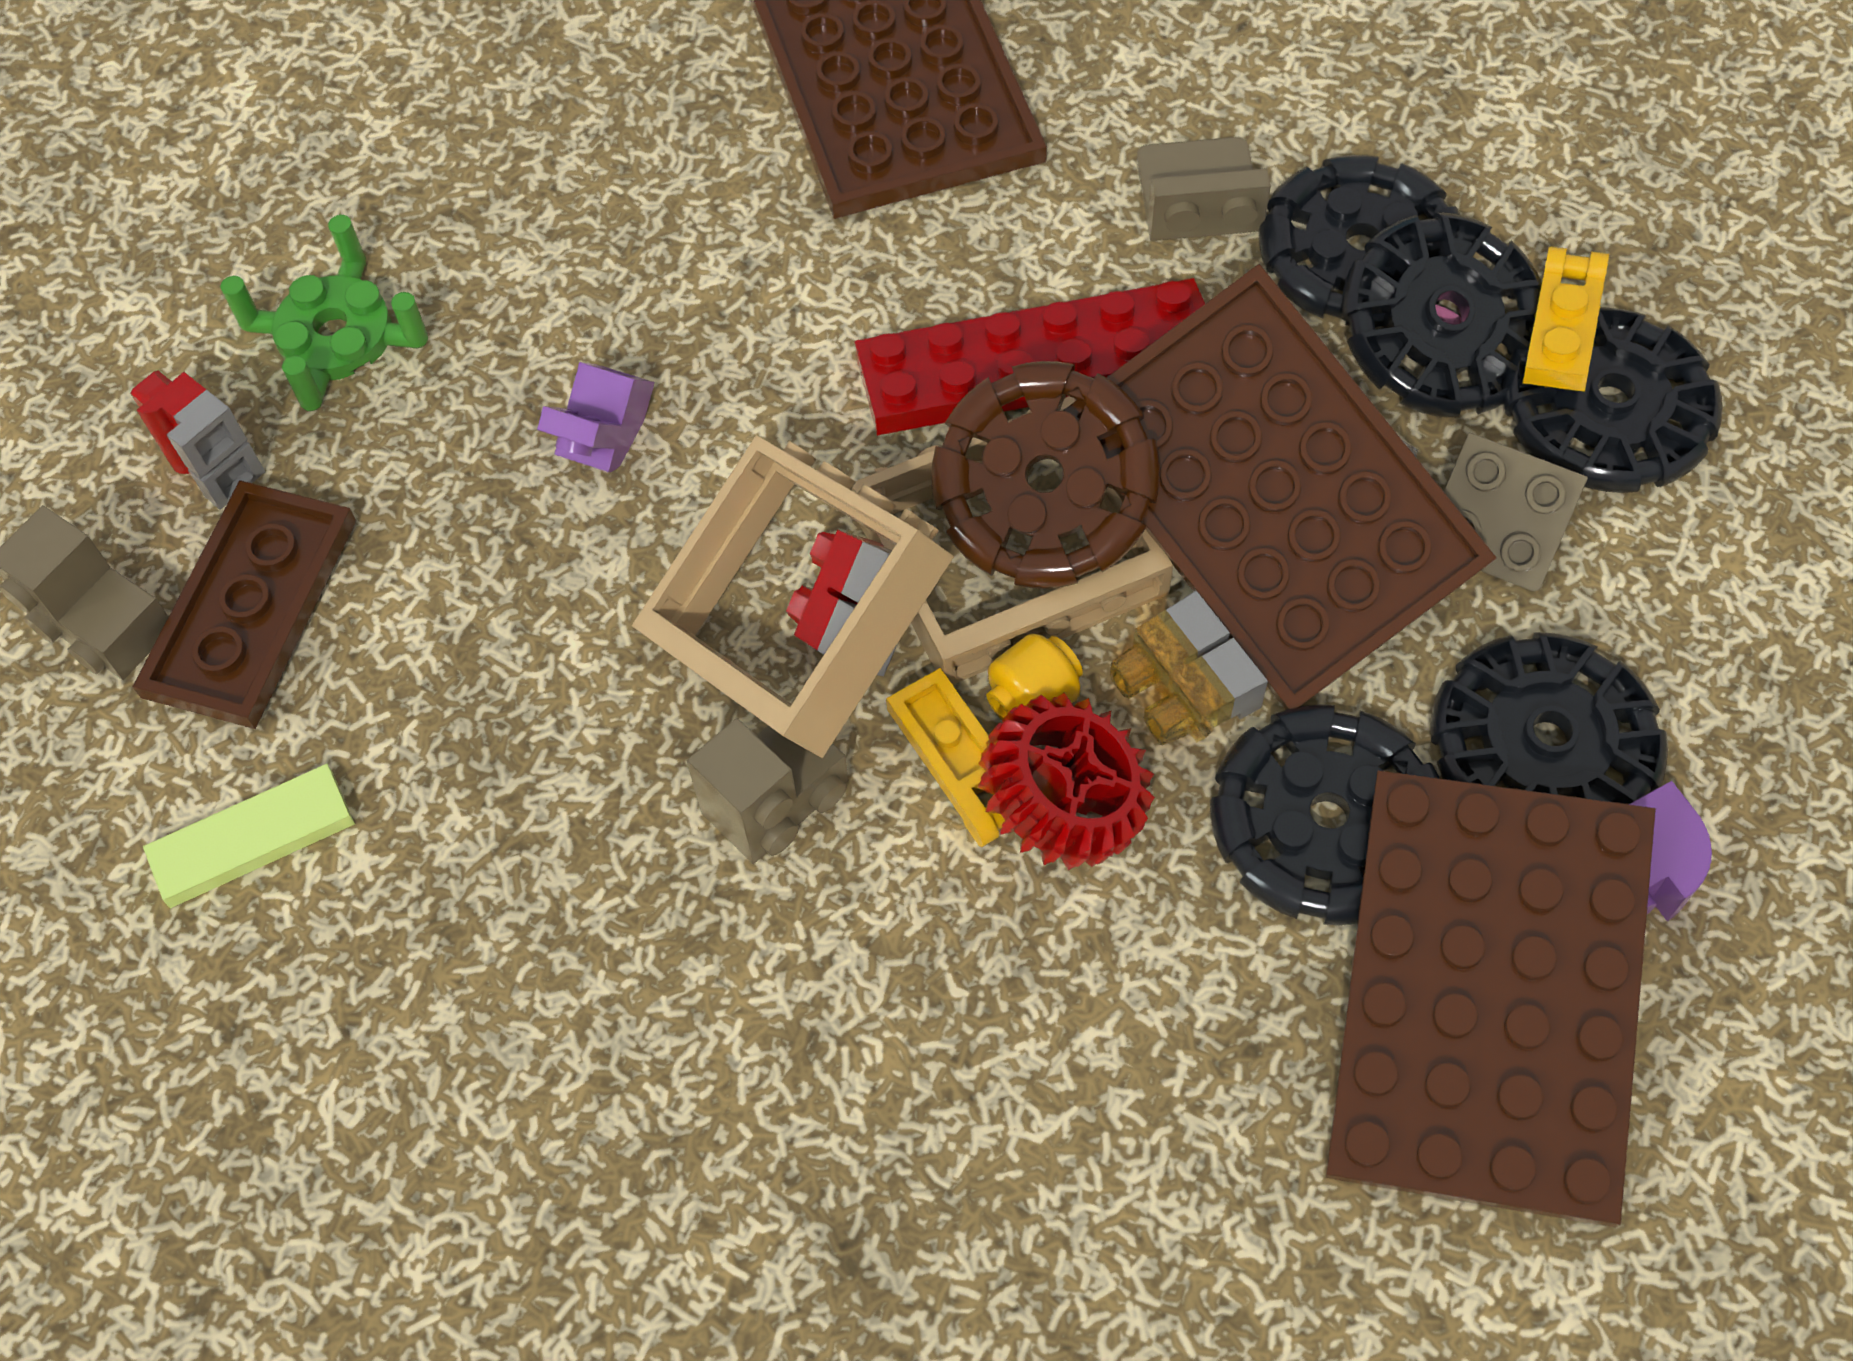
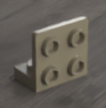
M1469 432L1444 493L1497 557L1482 572L1535 592L1541 588L1588 477Z

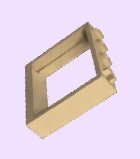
M1066 397L1060 411L1076 401L1075 398ZM973 437L965 457L982 464L983 450L988 442ZM942 445L931 446L923 450L917 457L895 466L874 469V474L855 481L856 483L851 491L857 494L863 484L869 486L896 505L892 515L905 510V508L908 509L933 499L931 481L932 461L935 447H942ZM1107 487L1105 498L1099 508L1112 513H1118L1123 501L1115 490ZM860 524L867 539L879 542L890 550L894 549L895 544ZM1144 530L1139 540L1126 554L1128 560L1110 567L1103 573L1099 571L1078 580V584L1060 587L947 635L943 634L927 601H925L911 622V625L934 669L941 668L953 685L987 671L991 662L1029 634L1042 635L1047 639L1051 636L1063 639L1169 595L1173 564L1149 533Z
M756 435L633 622L632 627L779 734L823 758L954 556L933 541L939 530L922 520L912 511L905 508L901 516L897 518L892 515L896 505L869 486L863 484L856 494L851 491L856 482L831 464L823 461L818 470H815L812 466L817 459L791 441L788 442L784 450H781ZM795 484L895 544V547L791 704L696 637V634Z

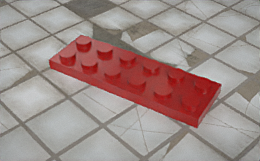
M1194 278L1168 281L1159 285L1126 291H1114L1094 297L1067 302H1055L1040 307L1001 312L991 316L953 323H941L926 328L855 340L856 357L877 436L945 423L956 405L976 385L987 378L992 383L1014 373L1013 366L1040 361L1064 362L1074 364L1076 372L1095 378L1097 373L1107 378L1205 304ZM1023 396L1003 405L1002 409L1006 412L1029 406Z

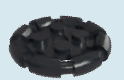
M1369 155L1333 157L1325 159L1321 168L1312 171L1309 167H1305L1299 170L1275 190L1267 205L1270 213L1266 215L1265 220L1259 227V247L1267 272H1274L1279 279L1277 285L1280 290L1299 307L1322 319L1325 314L1342 319L1341 304L1343 294L1333 292L1335 288L1343 291L1352 263L1356 260H1362L1366 254L1365 250L1352 247L1347 239L1356 235L1366 236L1371 239L1387 226L1414 215L1418 217L1425 214L1428 219H1432L1433 215L1437 212L1460 215L1459 210L1455 206L1448 207L1444 201L1446 192L1435 181L1406 164L1401 163L1398 169L1378 163L1379 157ZM1371 185L1391 190L1390 197L1369 192ZM1331 188L1332 191L1328 199L1325 200L1320 192ZM1292 221L1306 224V230L1295 228ZM1426 243L1429 258L1442 256L1440 249H1437L1433 243ZM1309 258L1314 267L1309 268L1307 265H1297V263ZM1385 267L1382 271L1396 282L1402 276V273L1393 267ZM1437 300L1436 305L1439 304L1442 300ZM1387 313L1372 314L1375 327L1384 326ZM1346 321L1345 325L1350 326L1349 321Z
M1437 212L1433 215L1432 219L1419 220L1414 215L1399 220L1374 235L1365 244L1366 254L1362 260H1356L1352 263L1346 277L1341 304L1342 319L1349 321L1352 333L1347 343L1359 367L1369 380L1379 389L1385 385L1401 396L1402 399L1399 404L1414 411L1438 417L1456 418L1460 415L1461 411L1475 409L1477 414H1481L1503 405L1509 386L1505 389L1502 388L1504 374L1516 372L1517 370L1518 392H1520V386L1524 384L1525 367L1521 363L1517 367L1512 361L1514 356L1528 357L1530 342L1525 337H1528L1533 330L1542 282L1524 252L1512 240L1506 244L1490 232L1492 226L1479 220L1453 213ZM1426 243H1433L1437 249H1440L1442 256L1429 258ZM1478 253L1491 262L1490 269L1479 260L1473 258L1474 254ZM1385 267H1393L1401 272L1402 276L1396 282L1382 271ZM1502 297L1516 299L1518 311H1510L1505 314ZM1443 299L1453 302L1460 310L1461 323L1452 325L1441 320L1436 312V301ZM1387 313L1384 320V329L1376 330L1372 314ZM1500 343L1508 349L1510 355L1508 360L1495 351ZM1406 355L1424 367L1417 378L1399 366ZM1468 369L1471 385L1459 387L1457 375L1463 370Z
M1600 308L1594 344L1598 346L1592 349L1585 392L1531 384L1521 385V390L1518 392V370L1504 374L1502 388L1505 389L1509 386L1503 402L1504 410L1507 416H1513L1517 425L1513 433L1520 444L1531 456L1587 476L1588 479L1584 487L1589 489L1629 493L1638 492L1643 484L1654 482L1656 487H1662L1673 483L1687 475L1708 454L1707 442L1713 441L1718 437L1723 410L1722 394L1719 383L1716 380H1710L1707 370L1710 364L1695 345L1684 335L1669 325L1666 329H1663L1645 321V314L1619 308ZM1532 333L1525 337L1529 342L1531 341ZM1514 356L1512 363L1519 367L1520 363L1526 367L1527 357ZM1668 379H1673L1675 382L1683 381L1684 385L1675 386L1672 389ZM1603 387L1617 388L1627 396L1628 401L1622 403L1611 402L1601 395L1599 389ZM1551 403L1552 408L1550 412L1539 414L1536 406ZM1672 419L1681 423L1683 429L1670 424L1669 420ZM1574 438L1594 447L1595 450L1592 455L1588 456L1571 448L1570 445ZM1643 447L1648 459L1636 461L1634 454Z
M1535 632L1532 639L1515 640L1512 635L1488 642L1469 653L1456 665L1457 674L1453 680H1445L1442 683L1434 701L1430 723L1431 743L1439 745L1442 757L1437 761V767L1443 779L1497 786L1502 780L1506 788H1517L1519 790L1570 797L1576 796L1577 798L1621 804H1631L1661 787L1668 759L1667 732L1658 727L1655 716L1660 712V709L1653 695L1634 671L1621 660L1616 665L1596 652L1598 646L1567 635ZM1536 664L1538 671L1525 674L1523 665ZM1581 673L1601 685L1594 696L1584 688L1573 683ZM1478 689H1489L1497 694V696L1491 703L1475 692ZM1617 720L1621 723H1629L1631 732L1619 733ZM1544 722L1552 723L1565 733L1567 743L1561 746L1547 745L1537 738L1533 726ZM1482 736L1484 749L1467 751L1465 739ZM1609 766L1623 774L1624 783L1622 785L1605 775Z
M1322 704L1286 709L1271 716V723L1260 730H1257L1255 727L1249 728L1232 745L1220 763L1215 775V781L1220 785L1218 796L1212 797L1210 800V819L1217 847L1225 863L1233 862L1243 876L1240 884L1254 897L1272 909L1297 919L1299 913L1324 918L1323 925L1341 926L1358 924L1364 876L1360 870L1365 868L1377 771H1383L1392 766L1397 773L1438 779L1440 777L1432 763L1423 764L1415 754L1413 749L1416 743L1391 723L1361 710L1358 716L1334 712L1335 705ZM1329 737L1352 741L1351 755L1327 751ZM1285 745L1292 755L1287 758L1285 765L1281 767L1271 753ZM1245 791L1265 794L1262 808L1252 807L1244 801ZM1323 801L1335 803L1342 808L1347 821L1338 828L1322 827L1312 818L1310 808L1316 803ZM1270 839L1274 848L1281 855L1275 859L1263 860L1255 847ZM1305 875L1330 880L1328 892L1304 887Z

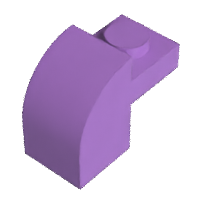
M579 362L567 408L543 406L537 430L558 436L554 455L606 472H612L622 464L644 422L655 382L602 365Z
M1673 781L1629 804L1656 808L1647 914L1657 907L1667 922L1683 909L1703 883L1710 869L1712 858L1711 841L1704 822Z

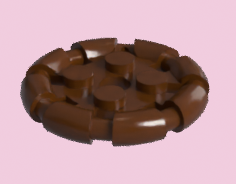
M1053 361L1031 362L1013 366L1014 373L992 383L987 378L976 385L961 399L946 420L945 424L950 428L942 447H935L932 461L931 481L936 510L944 511L950 525L946 533L954 546L972 564L990 576L997 571L1015 578V585L1028 588L1048 589L1078 584L1077 577L1099 567L1103 573L1115 565L1131 550L1147 526L1142 521L1149 503L1157 502L1160 486V462L1156 441L1154 438H1147L1140 422L1145 416L1137 404L1124 390L1099 373H1097L1095 378L1076 372L1074 364ZM1066 395L1086 403L1080 420L1076 419L1069 412L1060 411ZM1024 396L1031 413L1008 422L1002 406ZM1118 433L1125 450L1107 459L1100 440ZM973 437L988 442L983 450L982 464L965 457ZM1040 460H1054L1063 468V479L1060 485L1053 491L1045 493L1032 489L1028 483V473L1031 467ZM1107 487L1125 494L1118 513H1112L1099 508L1105 498ZM984 493L992 511L973 517L966 500ZM1083 529L1089 544L1066 554L1060 539ZM1012 530L1022 535L1033 537L1024 555L1005 548Z

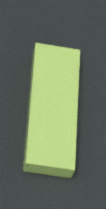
M325 764L142 847L162 900L169 908H173L355 825L332 770L328 764Z

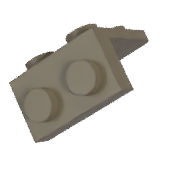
M1231 137L1150 144L1141 146L1138 149L1137 167L1150 241L1259 232V227L1266 217L1271 185L1267 168L1253 169L1249 146L1245 139Z

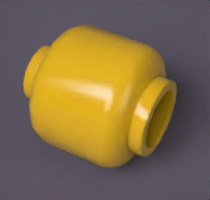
M1029 634L988 666V681L992 690L986 694L991 708L1001 720L1014 707H1018L1020 704L1026 706L1030 700L1036 699L1040 695L1051 701L1053 697H1058L1065 692L1071 703H1073L1080 695L1079 678L1083 675V669L1075 653L1060 638L1051 636L1047 639L1042 635Z

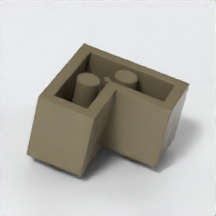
M42 505L0 546V576L4 580L0 585V591L19 609L28 613L23 620L46 641L53 644L59 637L63 638L71 644L67 649L68 652L89 671L98 674L103 668H106L122 680L151 652L168 619V615L155 597L112 569L87 534Z
M735 718L686 760L701 814L753 865L766 853L774 856L785 850L795 839L799 830L798 825L815 810L819 813H824L831 809L844 795L847 787L846 783L849 781L845 754L833 743L824 757L821 758L782 736L770 726H767L759 734L755 735L738 718Z

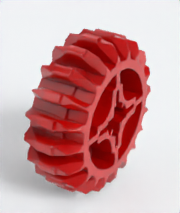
M1065 692L1058 697H1053L1051 701L1040 695L1036 699L1030 700L1026 706L1020 704L1018 707L1011 709L1002 720L1003 723H998L990 732L989 740L986 742L987 747L982 752L981 760L978 763L985 770L981 776L978 788L993 795L987 802L988 805L985 812L1001 814L1005 820L1001 825L1000 835L1014 831L1022 838L1020 853L1030 851L1033 847L1040 849L1043 865L1051 862L1054 863L1061 857L1068 870L1079 867L1084 862L1093 867L1096 864L1103 863L1114 854H1120L1131 844V839L1143 830L1145 822L1148 820L1145 813L1150 809L1151 803L1155 798L1146 789L1150 785L1154 773L1139 766L1143 761L1146 750L1131 748L1127 742L1131 728L1118 731L1110 723L1112 710L1101 713L1098 716L1092 712L1089 698L1077 702L1073 706ZM1035 745H1046L1043 749L1034 747ZM1091 811L1102 815L1099 818H1084L1076 816V813L1087 815Z

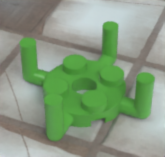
M336 215L328 223L329 230L342 259L338 274L320 278L314 275H305L297 278L290 285L289 294L276 311L257 310L243 279L239 276H229L220 285L221 291L241 329L247 332L273 335L276 347L285 360L282 364V370L300 406L306 411H315L320 408L329 380L343 379L355 374L353 370L364 365L369 360L372 364L383 354L387 346L421 348L428 341L427 330L412 294L400 292L392 298L391 305L398 320V323H392L385 301L377 286L371 281L361 280L366 257L351 219L346 215ZM340 319L347 322L344 328L337 330L331 336L318 334L320 327L330 320Z

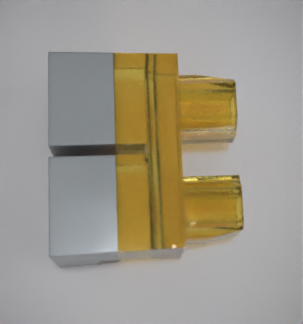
M1197 591L1137 627L1134 633L1133 647L1127 649L1111 662V681L1123 697L1130 699L1152 685L1161 695L1162 699L1145 708L1143 717L1148 730L1160 745H1165L1188 734L1197 743L1208 737L1214 727L1235 716L1242 719L1261 709L1268 680L1234 638L1228 641L1230 632Z

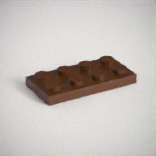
M239 480L132 686L140 698L256 729L356 523L351 509Z

